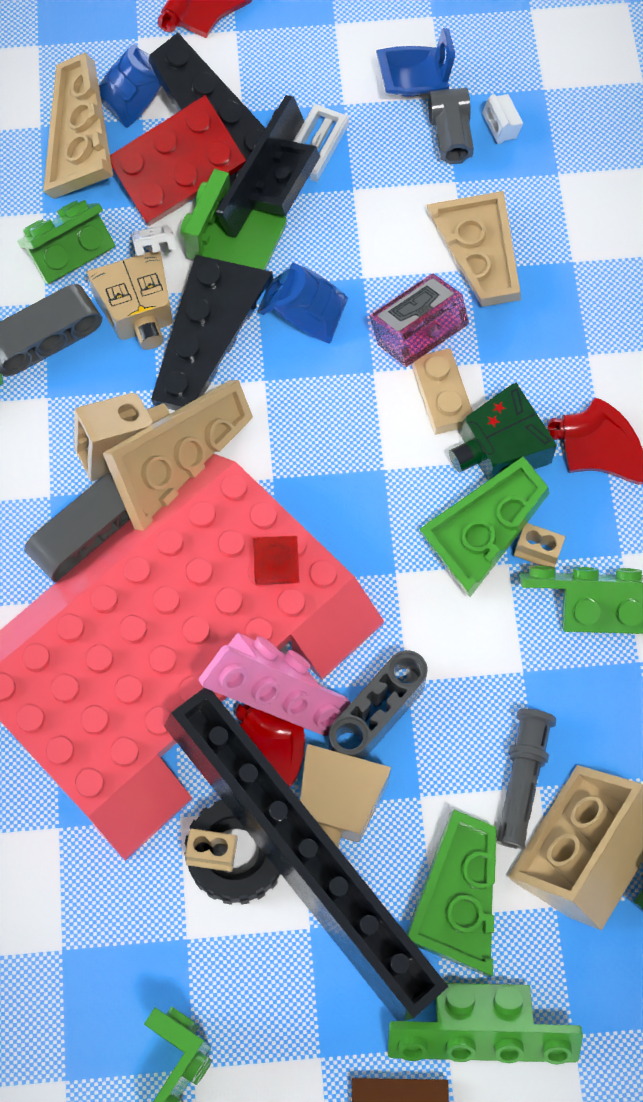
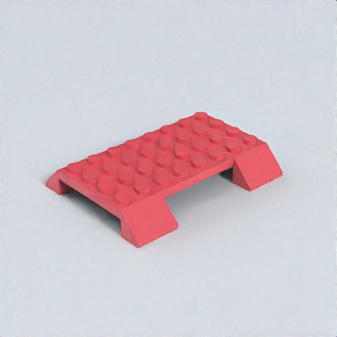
M214 453L204 463L205 468L195 478H189L177 491L179 495L168 506H162L152 516L154 521L144 531L134 530L132 522L129 520L0 630V722L88 817L95 829L125 861L192 800L190 794L161 759L177 743L164 725L172 711L204 688L199 682V677L224 645H229L237 633L254 640L258 636L263 637L276 646L278 650L291 640L292 651L301 655L310 664V669L323 680L384 624V620L355 576L236 461ZM214 692L221 702L227 698L222 694Z

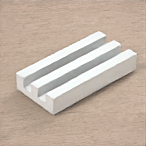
M316 103L313 105L293 142L305 144L320 116L325 119L310 144L316 146L319 150L334 121L337 122L320 152L321 157L310 174V180L318 182L349 125V116Z
M168 225L138 230L131 234L137 256L145 255L143 246L150 245L153 253L161 251L159 243L162 242L166 243L168 249L177 248L174 233Z

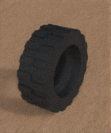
M223 800L214 802L215 805L210 808H204L200 812V816L193 820L189 826L190 829L219 833L232 829L245 830ZM186 835L185 843H184V844H185V847H187V842H188V836H189V835ZM206 842L199 843L195 848L197 852H205L210 849L212 854L214 847L212 848ZM260 847L255 864L243 873L232 874L222 870L188 866L191 877L201 891H205L208 897L213 900L219 899L224 904L232 905V903H241L243 905L250 903L249 901L253 899H261L266 896L265 893L270 888L273 890L278 883L277 879L281 875Z

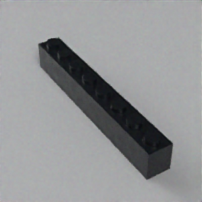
M203 688L170 713L164 725L166 730L397 1021L414 1019L449 987L212 690Z

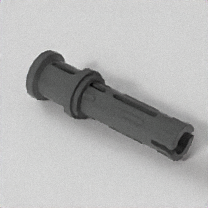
M523 708L517 710L516 718L520 721L515 745H511L508 752L510 760L513 761L512 771L508 782L501 823L496 837L497 844L514 849H525L540 768L548 763L549 754L546 752L550 728L555 727L557 721L555 716L547 712Z

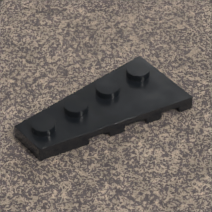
M177 32L149 55L148 62L169 100L172 104L176 105L178 111L206 95L242 155L247 160L254 149L256 141L261 137L266 128ZM238 171L229 176L230 187L236 179Z
M195 255L151 398L154 406L164 403L168 409L176 411L205 394L218 372L219 364L225 354L231 351L237 340V334L246 319H250L264 289L267 290L273 280L272 271Z

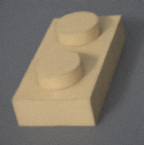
M451 348L412 357L411 366L434 435L461 429L463 420L473 410Z

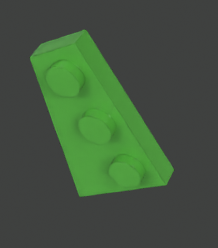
M521 457L420 528V532L466 594L471 597L550 494L549 488L528 461Z
M455 809L450 812L406 934L418 948L486 977L493 976L491 945L492 933H494L492 900L496 866L495 826Z

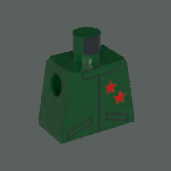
M515 382L466 416L463 420L461 431L464 443L449 450V457L454 468L459 473L478 464L487 480H490L521 457H524L533 469L551 464L557 444L517 382Z

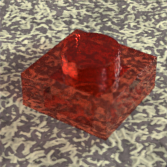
M297 536L253 538L255 585L300 583Z

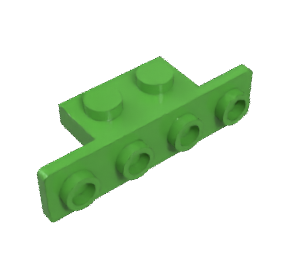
M535 565L530 566L529 572H519V582L523 588L564 589L562 629L564 632L643 634L642 570L617 568L615 575L599 574V569L594 567H573V573H556L555 567Z
M446 983L449 987L435 999L436 1022L391 1021L389 1023L388 1057L407 1061L437 1059L467 1062L479 1060L500 1061L508 1064L522 1061L548 1062L560 1065L579 1061L583 1039L582 1027L580 1025L534 1024L530 985Z

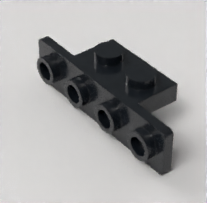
M286 95L278 109L274 111L272 119L261 137L256 141L254 149L243 167L238 171L236 179L227 194L219 203L216 214L229 237H237L253 209L286 216L321 157L316 146L293 142L304 123L294 96Z

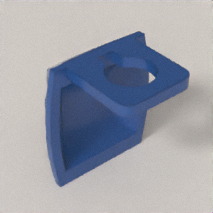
M442 28L437 48L427 46H395L376 50L386 93L402 94L404 97L427 94L428 91L449 89L448 81L455 60V49L449 28Z
M136 44L131 45L118 58L99 85L102 104L126 128L141 116L162 86L148 62L150 54L140 49Z
M293 262L287 271L272 280L263 296L258 312L264 315L275 309L301 331L330 344L349 297L321 275ZM282 285L280 290L275 293L278 287Z

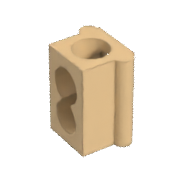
M527 523L522 529L514 556L538 565L555 567L566 536ZM528 541H534L536 544H530ZM541 545H548L552 550H545Z
M190 829L185 853L186 865L232 872L238 835ZM206 842L212 848L216 844L222 843L228 850L222 856H215L211 853L210 849L205 852H197L195 848L199 843Z

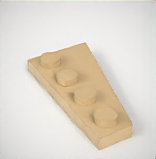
M86 52L56 64L43 192L53 199L113 176L95 60Z
M229 380L102 453L134 530L144 531L154 521L152 516L162 506H168L179 495L177 491L189 478H195L205 468L204 463L213 453L220 452L253 418L239 380Z

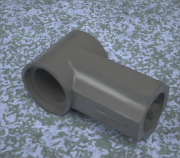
M468 88L428 91L429 120L431 126L435 125L440 160L447 161L449 165L461 164L466 159L473 157L474 151L469 124L471 106Z

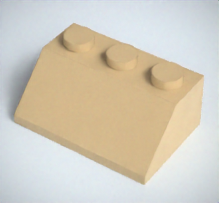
M577 765L508 877L514 883L568 918L602 931L643 862V784Z

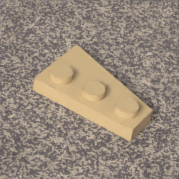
M504 191L426 204L429 216L481 307L520 301L521 292Z

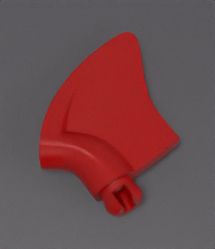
M167 0L161 10L162 14L159 15L157 21L159 27L165 32H173L176 26H182L195 34L207 38L214 26L222 18L250 4L252 0Z
M593 398L588 408L583 412L562 415V418H551L548 421V432L554 440L563 439L569 473L598 471L637 485L643 484V448L640 440L627 419L609 403L599 398Z
M239 704L235 711L236 718L242 721L239 725L291 789L299 774L304 757V728L244 704L242 706Z

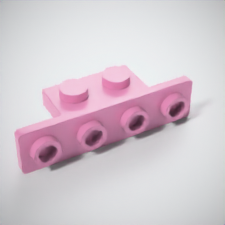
M237 633L229 645H224L199 677V682L204 688L323 736L329 735L332 724L351 704L347 697L320 686L308 671L310 664L301 655L291 650L285 654L279 651L270 641L260 636L254 640Z

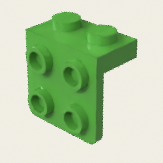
M214 168L208 182H202L198 189L196 206L192 214L187 213L181 225L180 234L184 237L187 258L194 260L195 255L266 270L286 228V216L253 209L237 237L227 236L216 211L220 201L230 189L229 173Z
M172 1006L166 1014L154 1007L144 1025L184 1052L153 1102H184L179 1098L188 1084L191 1082L198 1085L213 1061L207 1056L211 1047L203 1039L195 1035L199 1026L190 1018Z

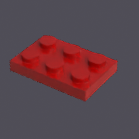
M206 95L110 155L112 168L148 226H151L197 196L201 183L208 182L214 168L227 172L230 176L240 170L246 162V159Z

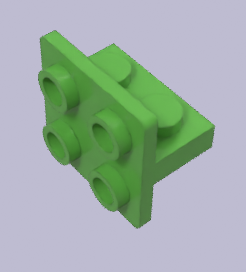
M77 200L56 211L59 217L51 221V219L44 221L41 219L22 230L25 236L18 239L17 242L20 248H26L45 284L55 281L116 246L99 215L103 211L100 203L87 204L86 200L80 202Z

